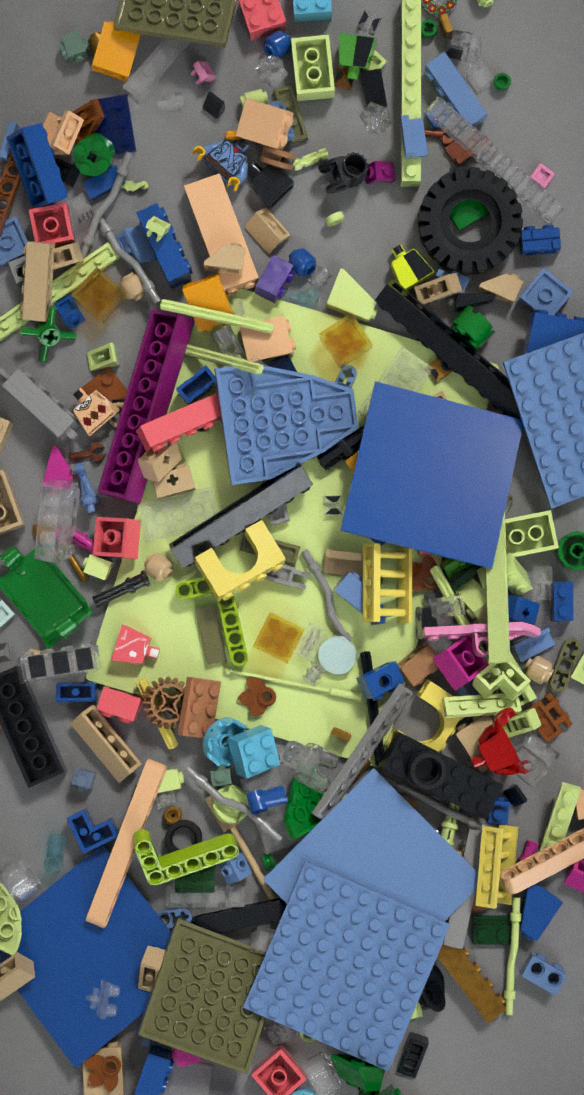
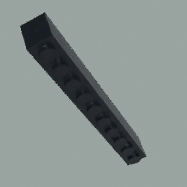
M395 279L387 283L374 300L378 303V306L391 314L397 323H401L409 334L416 336L424 347L430 348L439 360L446 362L453 372L461 375L468 385L477 389L479 394L493 403V406L498 411H502L506 416L521 419L508 378Z

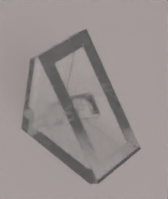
M459 593L429 599L433 618L466 614L463 598Z

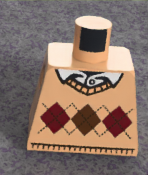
M80 388L73 394L80 403L73 411L89 436L120 410L97 390L88 396Z

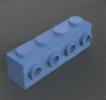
M445 52L426 64L424 72L426 79L429 82H433L437 95L440 98H444L447 109L450 113L453 112L460 128H464L468 132L486 120L487 112Z

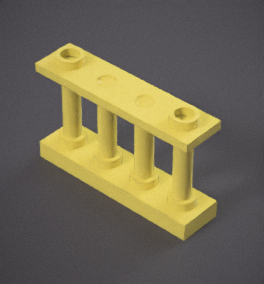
M381 543L363 544V622H380V616L397 617V623H412V549L398 546V551L381 550ZM380 558L398 559V570H381ZM380 577L398 578V590L380 589ZM380 597H398L397 609L380 608Z
M499 824V828L482 826L475 906L494 909L497 908V903L512 905L513 894L507 893L501 873L516 862L518 827Z

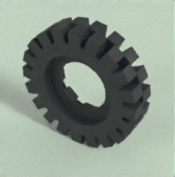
M470 167V169L466 170L460 168L450 174L443 175L429 188L420 206L418 232H420V240L423 247L427 249L428 255L439 263L438 265L460 274H478L479 272L493 269L509 256L521 236L520 232L523 227L521 213L523 211L521 202L518 203L517 200L518 195L513 188L510 189L508 182L504 178H498L490 170L482 171L477 167ZM466 200L482 203L488 209L491 216V226L488 233L482 239L475 242H465L458 239L451 231L449 225V218L453 208Z

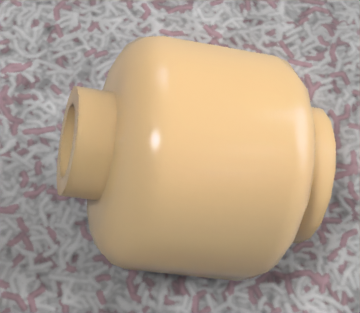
M131 272L120 279L119 288L127 300L134 299L137 301L145 296L143 284L137 274Z
M161 553L151 554L144 563L146 574L156 581L167 580L173 574L172 561Z
M539 655L534 659L529 658L524 666L527 669L526 676L538 684L547 683L554 672L552 663Z

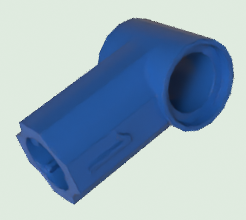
M283 785L265 791L256 790L246 794L251 814H258L268 810L270 807L288 802Z

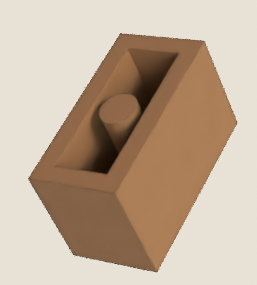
M420 644L397 664L407 685L418 686L424 682V678L428 674H433L439 669L432 659L437 654L430 644Z

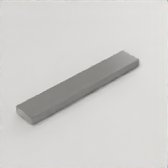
M469 828L463 858L478 872L482 831ZM476 890L449 917L448 923L451 925L443 945L463 949Z

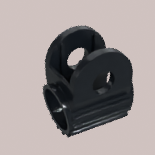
M359 152L348 153L347 156H339L327 160L318 166L320 173L332 172L334 181L330 182V185L325 188L327 194L357 187L358 184L362 183L369 170L367 168L369 164L366 162L367 159L363 157L364 155H360ZM346 166L356 167L360 174H351L346 169Z

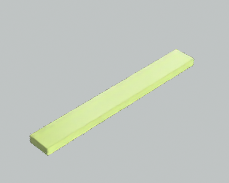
M109 242L84 258V261L77 263L53 280L51 306L120 259ZM23 302L0 317V342L31 321L23 319V314H21V304Z
M504 512L492 569L486 568L490 664L510 662Z

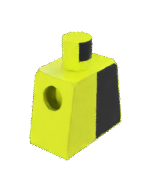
M398 245L391 250L396 257V260L391 262L392 272L396 281L407 291L433 276V269L415 249L406 253L402 245Z

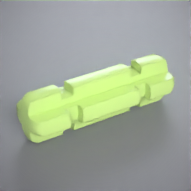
M326 148L318 150L319 152L317 153L315 151L302 156V159L297 158L293 160L292 165H294V169L297 171L302 169L303 166L308 167L318 163L319 160L328 159L329 155Z

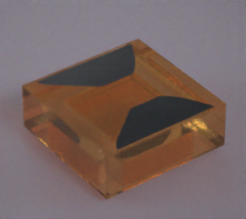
M338 66L334 87L352 91L354 80L347 79L348 69Z

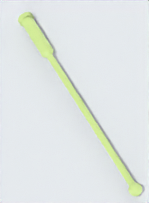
M225 667L224 669L225 674L233 673L327 692L332 696L361 702V692L356 693L336 688L327 689L233 670L230 667Z

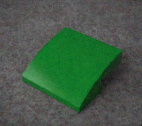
M466 200L453 208L450 219L457 230L460 231L490 213L482 203Z

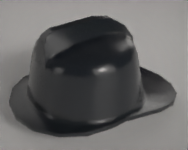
M434 965L418 1001L422 1010L431 1009L435 1012H441L446 1005L444 977L439 968Z

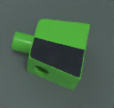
M339 33V62L342 67H348L347 79L358 80L360 69L369 70L378 39L369 36Z

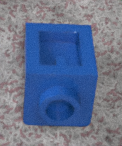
M71 294L55 303L58 312L69 329L85 321Z
M497 797L488 815V823L508 825L511 802L507 801L506 797Z

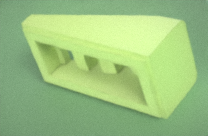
M535 708L515 714L509 720L508 724L512 732L509 731L507 724L504 729L510 738L537 729L541 726V722Z

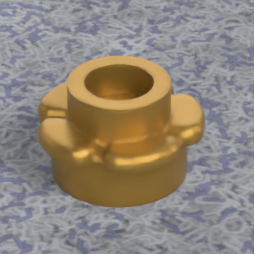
M170 806L164 812V819H166V823L169 825L182 820L181 816L183 813L180 808Z

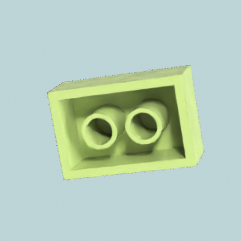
M329 35L291 38L297 101L334 98L335 87Z
M551 510L505 519L506 554L511 552L514 557H520L559 548Z

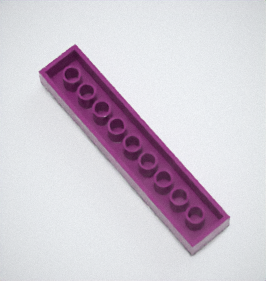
M151 310L97 491L98 493L132 503H141L148 479L144 478L138 459L146 450L136 430L143 424L167 415L194 324L192 319L179 313Z

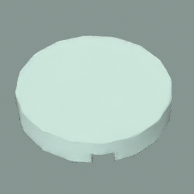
M332 636L321 644L318 651V659L326 671L332 674H343L353 668L357 659V651L354 644L345 637Z

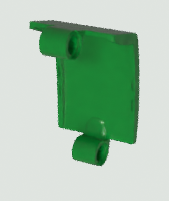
M14 545L0 555V559L9 569L0 577V589L40 635L48 650L59 640L65 639L79 627L78 624L93 612L90 604L41 546H37L25 557Z

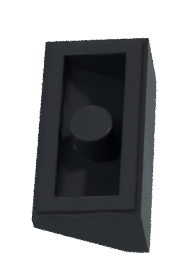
M381 68L361 72L367 109L373 110L387 107Z

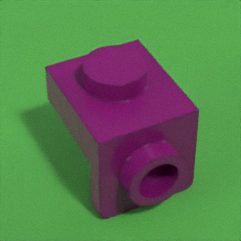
M374 161L368 165L367 168L369 170L365 175L366 184L374 182L392 183L395 181L394 162Z

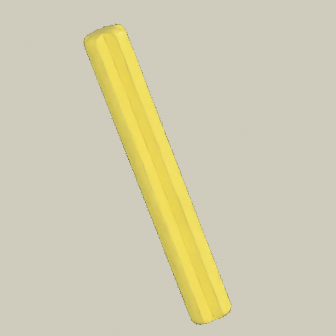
M143 678L137 681L136 685L141 695L143 693L149 694V691L146 689L147 686H150L147 679ZM156 697L154 698V708L158 704ZM163 712L158 713L161 718L166 719ZM163 724L161 728H158L168 749L178 746V741L171 727L165 729Z

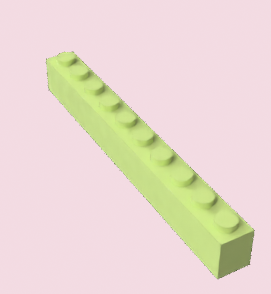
M401 0V116L409 115V120L421 118V0ZM401 134V187H420L421 157L405 159Z

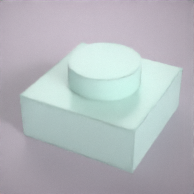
M3 600L0 601V627L4 626L15 615Z

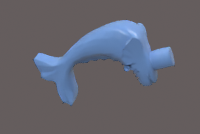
M78 463L74 466V469L80 479L81 505L84 509L87 508L88 513L95 512L94 506L100 504L98 495L95 494L88 479L84 463Z

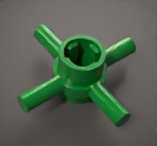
M49 306L46 322H39L35 329L20 328L19 330L20 335L37 337L42 344L39 358L41 362H47L49 347L56 345L59 339L76 340L77 337L76 333L59 331L54 324L57 311L55 306Z

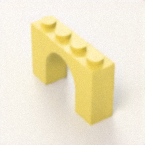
M262 520L246 528L244 532L257 559L255 566L250 571L241 574L228 571L223 567L212 548L195 557L194 563L217 601L221 599L225 601L234 595L233 592L239 589L243 591L250 586L251 582L255 580L259 582L266 578V574L270 571L277 572L284 567L283 564L286 558Z
M426 679L416 695L437 710L440 717V725L434 736L419 742L438 752H442L446 746L445 741L455 733L457 723L464 717L445 718L442 699L454 696ZM394 728L384 744L389 746L395 732L401 731Z

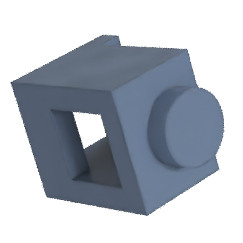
M76 768L72 779L73 787L82 791H92L97 772Z

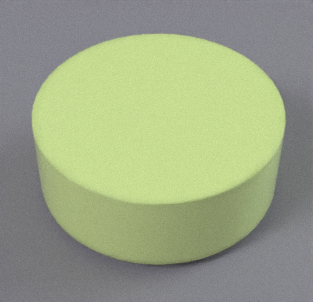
M342 211L328 216L325 222L327 226L332 227L341 223L345 217Z

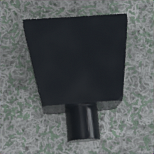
M255 163L248 170L255 177L251 181L252 189L269 211L294 187V180L273 165L268 164L262 169Z

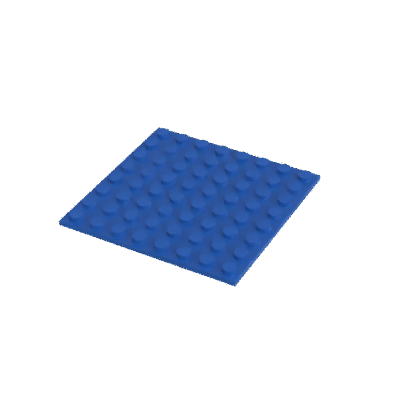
M375 381L340 531L492 569L522 433V420Z
M104 844L99 846L20 911L22 937L17 952L34 962L35 978L17 989V991L75 1069L144 1013L151 992L138 989L141 961L148 945L165 950L171 935L169 928L127 874L106 927L102 928L86 921L87 914L111 855ZM0 951V964L11 957V955Z

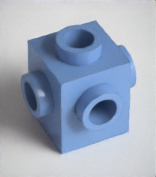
M242 852L238 853L235 858L218 864L227 885L238 882L252 874Z

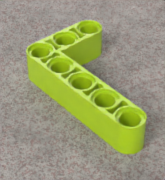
M203 577L181 582L176 587V594L181 599L196 598L213 594L210 588L205 592L199 590V583L205 581ZM184 585L190 588V593L187 596L180 594V588ZM233 595L230 606H223L221 600L218 601L231 662L236 666H243L248 661V653L235 595ZM229 614H233L236 617L234 625L226 623V617ZM233 633H238L241 637L238 644L230 642V636ZM237 652H242L245 656L242 663H237L234 660V655Z
M140 829L133 834L136 854L146 879L151 885H159L231 860L239 853L235 836L228 833L159 857L149 831Z

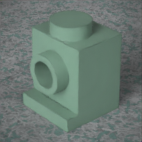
M211 766L210 773L213 787L232 784L230 766Z

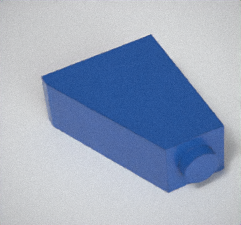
M537 883L526 888L524 891L521 909L522 921L519 922V928L522 931L521 935L529 941L532 938L538 941L563 904L559 898Z

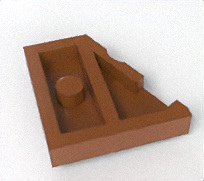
M93 99L72 112L84 119L75 140L78 144L85 136L95 133L105 116L98 99Z
M110 367L81 387L88 396L97 390L110 402L124 399L127 394V389Z

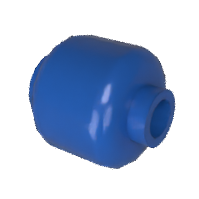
M280 30L275 31L264 40V52L269 58H282L291 51V37Z
M305 248L295 249L289 255V263L294 265L293 271L300 277L310 276L317 267L316 258Z

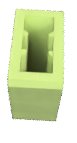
M340 268L326 307L369 324L370 319L374 320L378 311L375 308L376 302L344 269Z

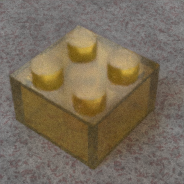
M98 267L71 294L73 299L101 324L126 299L125 291Z
M352 312L319 333L321 342L339 369L372 349L373 344Z
M269 612L253 647L288 664L305 629Z

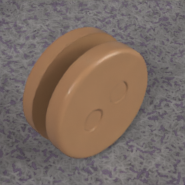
M263 145L262 156L260 155L259 158L261 162L293 170L294 165L285 161L286 158L296 160V154Z

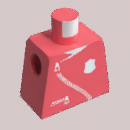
M122 624L111 660L144 664L146 657L157 660L160 649L150 646L151 637Z

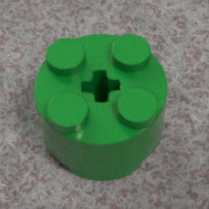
M97 133L85 136L76 145L73 153L76 167L82 174L88 176L103 174L112 165L115 158V148L112 142Z
M468 305L451 322L450 328L457 334H460L474 349H479L495 333V330H491L493 326L481 313H473L472 310L474 308Z
M575 531L564 535L558 540L559 548L555 549L558 563L561 567L570 571L583 570L584 532ZM575 547L577 550H580V553H578L577 556L575 553H572V550L575 549Z

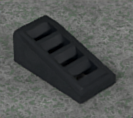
M54 158L60 169V174L63 167L65 168L61 176L62 182L74 187L80 174L79 169L75 165Z
M457 293L455 297V311L464 310L468 305L477 307L492 303L495 295Z
M410 1032L397 1072L416 1078L429 1045L427 1037ZM410 1049L419 1051V1053L410 1051ZM407 1056H408V1057H411V1058H414V1059H417V1060L414 1061V1060L408 1059ZM404 1064L412 1065L414 1069L406 1067Z

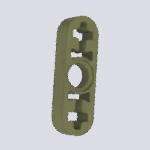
M569 638L562 644L554 666V672L549 680V686L553 691L561 692L567 688L581 650V644L577 639ZM574 642L576 650H572L570 656H574L573 660L570 657L563 656V653L568 654L569 648L567 644ZM564 659L570 662V668L566 671L560 668V662ZM557 671L567 674L566 677L562 676L561 682L563 686H559L558 689L555 688L556 684L553 683L554 680L559 679L560 675L556 674Z

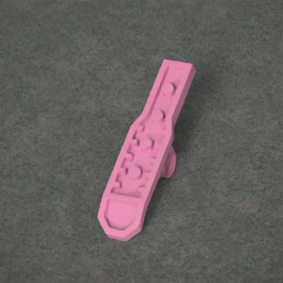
M509 622V641L522 635L538 637L541 634L540 628L525 622ZM488 624L424 627L422 629V638H428V641L440 640L439 637H447V640L459 639V636H471L473 653L478 657H485L489 654ZM479 643H484L487 646L486 652H482L479 649Z

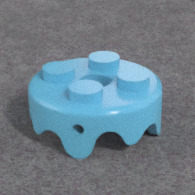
M231 717L221 718L214 722L208 728L203 739V752L205 756L219 767L220 765L231 766L233 759L228 739L223 744L221 742L224 737L229 738L246 731L247 726Z

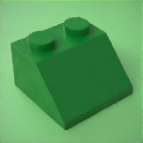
M350 1054L331 1055V1060L339 1078L345 1080L347 1085L358 1086L360 1091L371 1094L372 1091H380L385 1073L384 1069Z

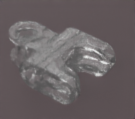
M289 741L284 750L280 752L279 761L284 766L295 771L294 778L298 782L319 793H324L329 789L330 779L322 774L318 767L333 770L339 764V757L315 743H308L305 747L299 742Z

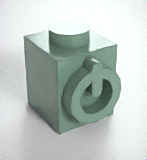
M79 30L61 36L63 42H60L59 45L65 60L69 59L70 63H80L85 58H88L86 51L90 49L86 39L82 40Z

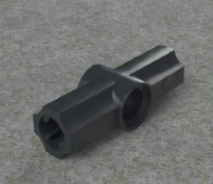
M364 426L316 456L325 471L357 452L360 447Z

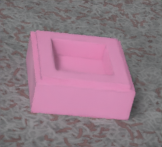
M540 163L529 177V180L544 190L555 176V173Z

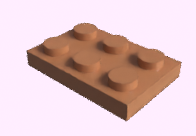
M187 677L177 735L204 738L208 728L215 722L221 681Z

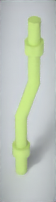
M513 897L512 912H510V921H512L511 946L507 962L506 990H504L506 1015H513V999H515L516 993L514 990V969L519 946V922L522 921L520 897Z

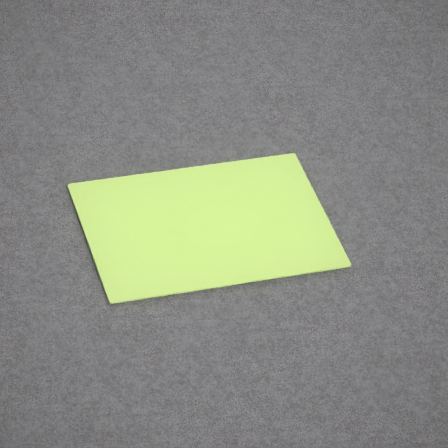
M245 289L238 290L234 295H227L235 315L260 321L284 315L285 321L289 320L291 331L288 332L289 338L294 339L296 350H293V355H285L256 363L314 375L331 382H335L342 367L350 365L356 369L357 376L351 389L354 391L358 420L357 429L365 425L375 381L430 396L443 391L449 401L483 410L487 409L489 400L483 398L473 386L468 385L458 373L452 371L451 374L437 383L435 382L426 366L438 358L430 348L424 347L420 341L277 299L276 303H273L255 294V292ZM194 323L188 345L247 360L239 326L230 324L222 326V324H219L209 332H204V330L199 332L196 323ZM185 355L167 414L188 406L177 393V387L186 380H189L205 365L214 376V369L227 366ZM491 363L493 366L499 369L497 364ZM344 371V380L341 381L339 379L338 382H342L349 387L350 384H347L346 382L349 377H353V375L351 374L352 371ZM215 386L212 390L206 393L199 400H202L206 397L218 393L217 386ZM220 420L214 422L215 425L206 429V431H198L190 437H187V435L180 437L181 440L176 443L182 460L177 465L185 464V466L190 467L196 490L159 500L153 480H147L143 497L134 519L141 521L138 559L122 558L114 587L125 582L127 577L132 578L140 574L142 570L145 571L144 563L151 554L161 553L170 559L173 563V574L169 579L156 581L147 574L151 586H144L136 590L134 594L129 592L108 603L92 655L94 669H88L87 680L139 696L142 695L136 682L143 678L147 679L152 688H154L151 683L152 681L158 683V678L160 677L165 681L167 676L171 677V682L173 678H178V683L183 681L185 683L183 688L186 686L187 677L221 681L215 719L231 717L246 725L248 729L263 725L272 729L274 737L348 759L370 727L367 699L364 698L356 679L363 675L360 653L370 651L374 669L386 662L396 661L398 664L416 649L419 637H416L417 607L429 605L430 601H425L424 594L432 593L433 590H412V623H397V617L392 616L385 618L384 624L371 625V622H363V614L333 591V588L344 575L323 572L326 549L363 554V544L374 542L364 536L340 531L353 477V472L346 464V460L339 461L336 465L325 471L315 456L301 463L313 485L310 486L311 488L307 492L299 493L294 497L293 501L286 504L290 522L271 526L269 515L267 514L262 517V521L274 540L300 546L296 565L284 564L310 574L309 578H303L296 574L293 575L292 581L303 583L306 585V588L304 590L263 579L259 582L256 580L251 582L250 586L243 591L239 589L234 592L248 653V661L245 665H234L230 659L218 601L214 594L191 599H181L177 596L176 587L179 583L203 576L196 564L182 568L171 552L169 544L263 483L262 481L231 485L223 427ZM172 476L171 481H168V483L174 486L179 479H175ZM325 496H340L337 502H331ZM331 508H337L341 514L326 513ZM244 532L231 537L225 545H219L213 549L223 567L236 574L250 571L257 561L255 554L240 550ZM386 542L381 546V550L398 551L399 545ZM306 549H308L314 561H317L321 568L319 569L332 590L335 614L346 633L349 632L352 637L351 641L358 651L353 668L343 674H332L326 671L318 659V651L321 644L327 638L339 636L328 617L324 591L314 574L310 573L307 568L309 565L301 554ZM412 549V562L422 563L425 555H418V550ZM429 555L436 561L437 565H441L442 556ZM380 558V569L398 570V559ZM362 569V576H361L362 580L360 581V582H362V583H363V569ZM382 577L383 584L380 589L398 590V578ZM428 577L427 583L433 584V578ZM202 581L199 583L198 588L201 592H205L209 586L206 581ZM184 585L180 588L182 596H187L190 593L189 586ZM380 597V604H383L384 609H397L398 597ZM229 598L225 601L222 599V605L230 606L232 603V598ZM215 604L227 661L208 665L196 608ZM229 614L226 617L228 625L236 623L235 615ZM122 624L152 638L150 646L160 649L157 660L146 657L144 664L111 660ZM233 633L230 636L232 644H238L241 640L238 633ZM237 652L234 655V660L237 663H242L245 659L242 652ZM225 667H230L233 670L327 689L336 688L356 693L361 692V702L332 696L327 692L260 679L265 683L266 687L272 688L275 691L276 701L273 705L268 706L262 715L250 716V707L243 705L238 700V697L242 692L249 689L246 680L253 677L233 673L225 674L224 669ZM382 678L379 679V683L381 686L383 685ZM172 687L162 688L168 695L177 693ZM387 691L383 693L384 697L377 700L379 713L393 692L389 693ZM265 693L263 699L266 701L270 700V694ZM181 697L180 700L177 702L176 707H181ZM165 698L166 704H169L170 700ZM393 724L383 737L384 752L387 747L384 743L391 734ZM333 727L351 733L350 741L348 742L331 735ZM373 752L369 758V760L372 762L370 766L380 767L376 766L375 756Z

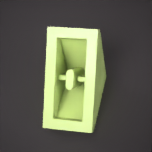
M108 343L87 352L90 371L119 366L116 347L113 343Z

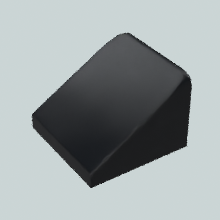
M208 92L203 109L217 119L225 110V103L212 92Z
M512 784L503 791L513 807L521 805L528 800L516 784Z

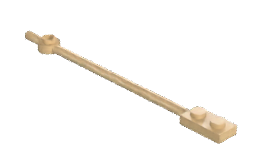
M209 795L204 799L214 815L212 796ZM215 816L223 832L229 829L231 834L235 836L240 850L268 899H276L277 897L272 888L263 880L265 877L236 827L240 821L227 824Z

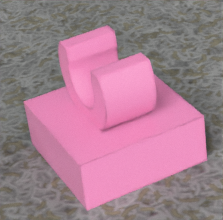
M197 61L193 65L195 70L191 72V76L199 75V79L195 82L196 84L212 82L217 78L207 61Z

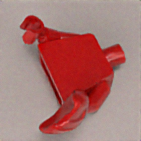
M513 708L500 710L495 715L493 723L484 729L477 745L480 754L471 758L475 769L486 764L490 772L493 771L495 774L508 776L518 773L526 774L532 770L524 768V764L529 763L528 760L520 763L521 761L504 729L516 713Z

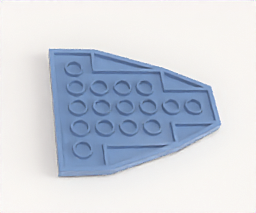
M233 366L214 369L231 485L270 480L296 467L297 462L301 464L325 452L358 428L354 391L351 388L314 375L264 366L261 375L242 371Z

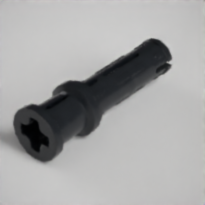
M142 570L140 574L132 578L127 577L125 582L92 596L96 607H99L129 592L134 594L136 590L144 586L149 587L151 584L146 572Z

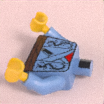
M242 138L235 145L229 140H225L224 142L219 141L203 147L196 146L192 151V154H198L197 161L204 157V164L215 174L220 173L222 180L227 183V187L235 186L233 190L235 192L239 185L247 178L248 163L247 157L243 152L249 145Z

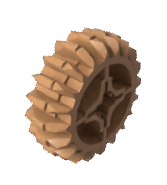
M169 676L165 678V681L160 677L158 678V683L156 681L151 682L154 688L146 687L149 694L143 693L142 696L147 697V701L143 700L141 704H147V707L143 708L142 711L149 712L145 718H152L150 723L153 725L157 723L158 728H161L163 724L165 729H169L170 724L172 728H176L177 723L179 724L185 692V687L183 688L185 683L183 681L178 683V678H173L171 682V677ZM172 687L177 693L168 695L162 688ZM157 694L159 702L154 708V698ZM181 697V707L178 711L176 704ZM165 698L168 699V700H170V702H169V705H170V706H165V704H166ZM167 710L173 717L163 719L158 713Z

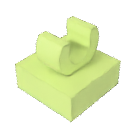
M153 216L148 220L145 227L149 229L147 237H150L152 232L157 233L156 241L158 242L169 231L171 224Z

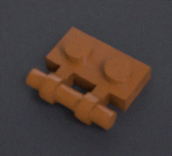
M551 692L544 696L548 701L546 705H543L541 700H538L525 709L535 708L541 722V726L537 728V731L546 743L563 732L558 726L563 722L566 728L573 724L569 719V714L563 711L558 704L559 700L557 697L554 698ZM552 708L558 715L555 720L548 712Z

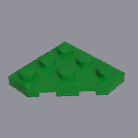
M312 765L294 772L283 820L290 840L297 839L310 832L322 820L312 814L324 795Z

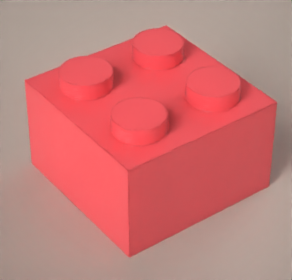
M238 0L250 41L271 35L275 31L286 30V20L279 0Z
M66 202L29 210L35 241L55 243V248L76 243L70 211Z
M96 517L93 555L138 559L141 521L128 518Z
M106 686L103 687L97 710H100V714L111 718L115 715L119 717V721L130 724L138 719L142 706L141 701L144 699L143 697Z
M282 1044L256 1065L251 1072V1076L268 1095H290L307 1080V1073Z

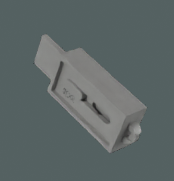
M0 367V374L7 379L2 386L63 442L68 437L72 440L76 439L78 434L75 430L79 425L76 423L78 419L68 409L62 410L64 406L54 396L49 398L48 395L50 393L40 383L35 385L34 382L36 380L26 370L21 372L17 369L10 376Z

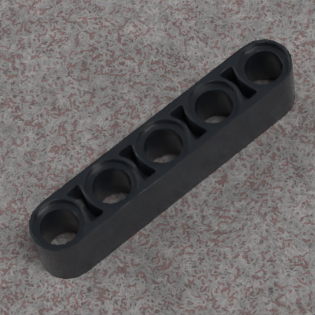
M276 898L196 915L192 917L194 925L215 933H221L279 921L286 905L282 898Z

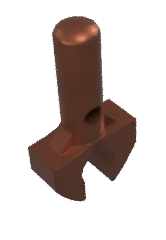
M444 125V128L440 131L424 129L425 137L439 138L442 141V145L448 146L456 139L445 136L447 133L456 134V130L451 125Z
M98 442L91 443L89 450L70 453L69 457L70 460L91 457L94 459V462H101L106 454L96 455L93 452L96 449L105 447Z

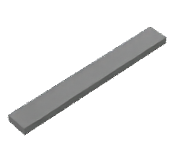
M399 683L312 814L323 819L341 801L412 696L413 692Z

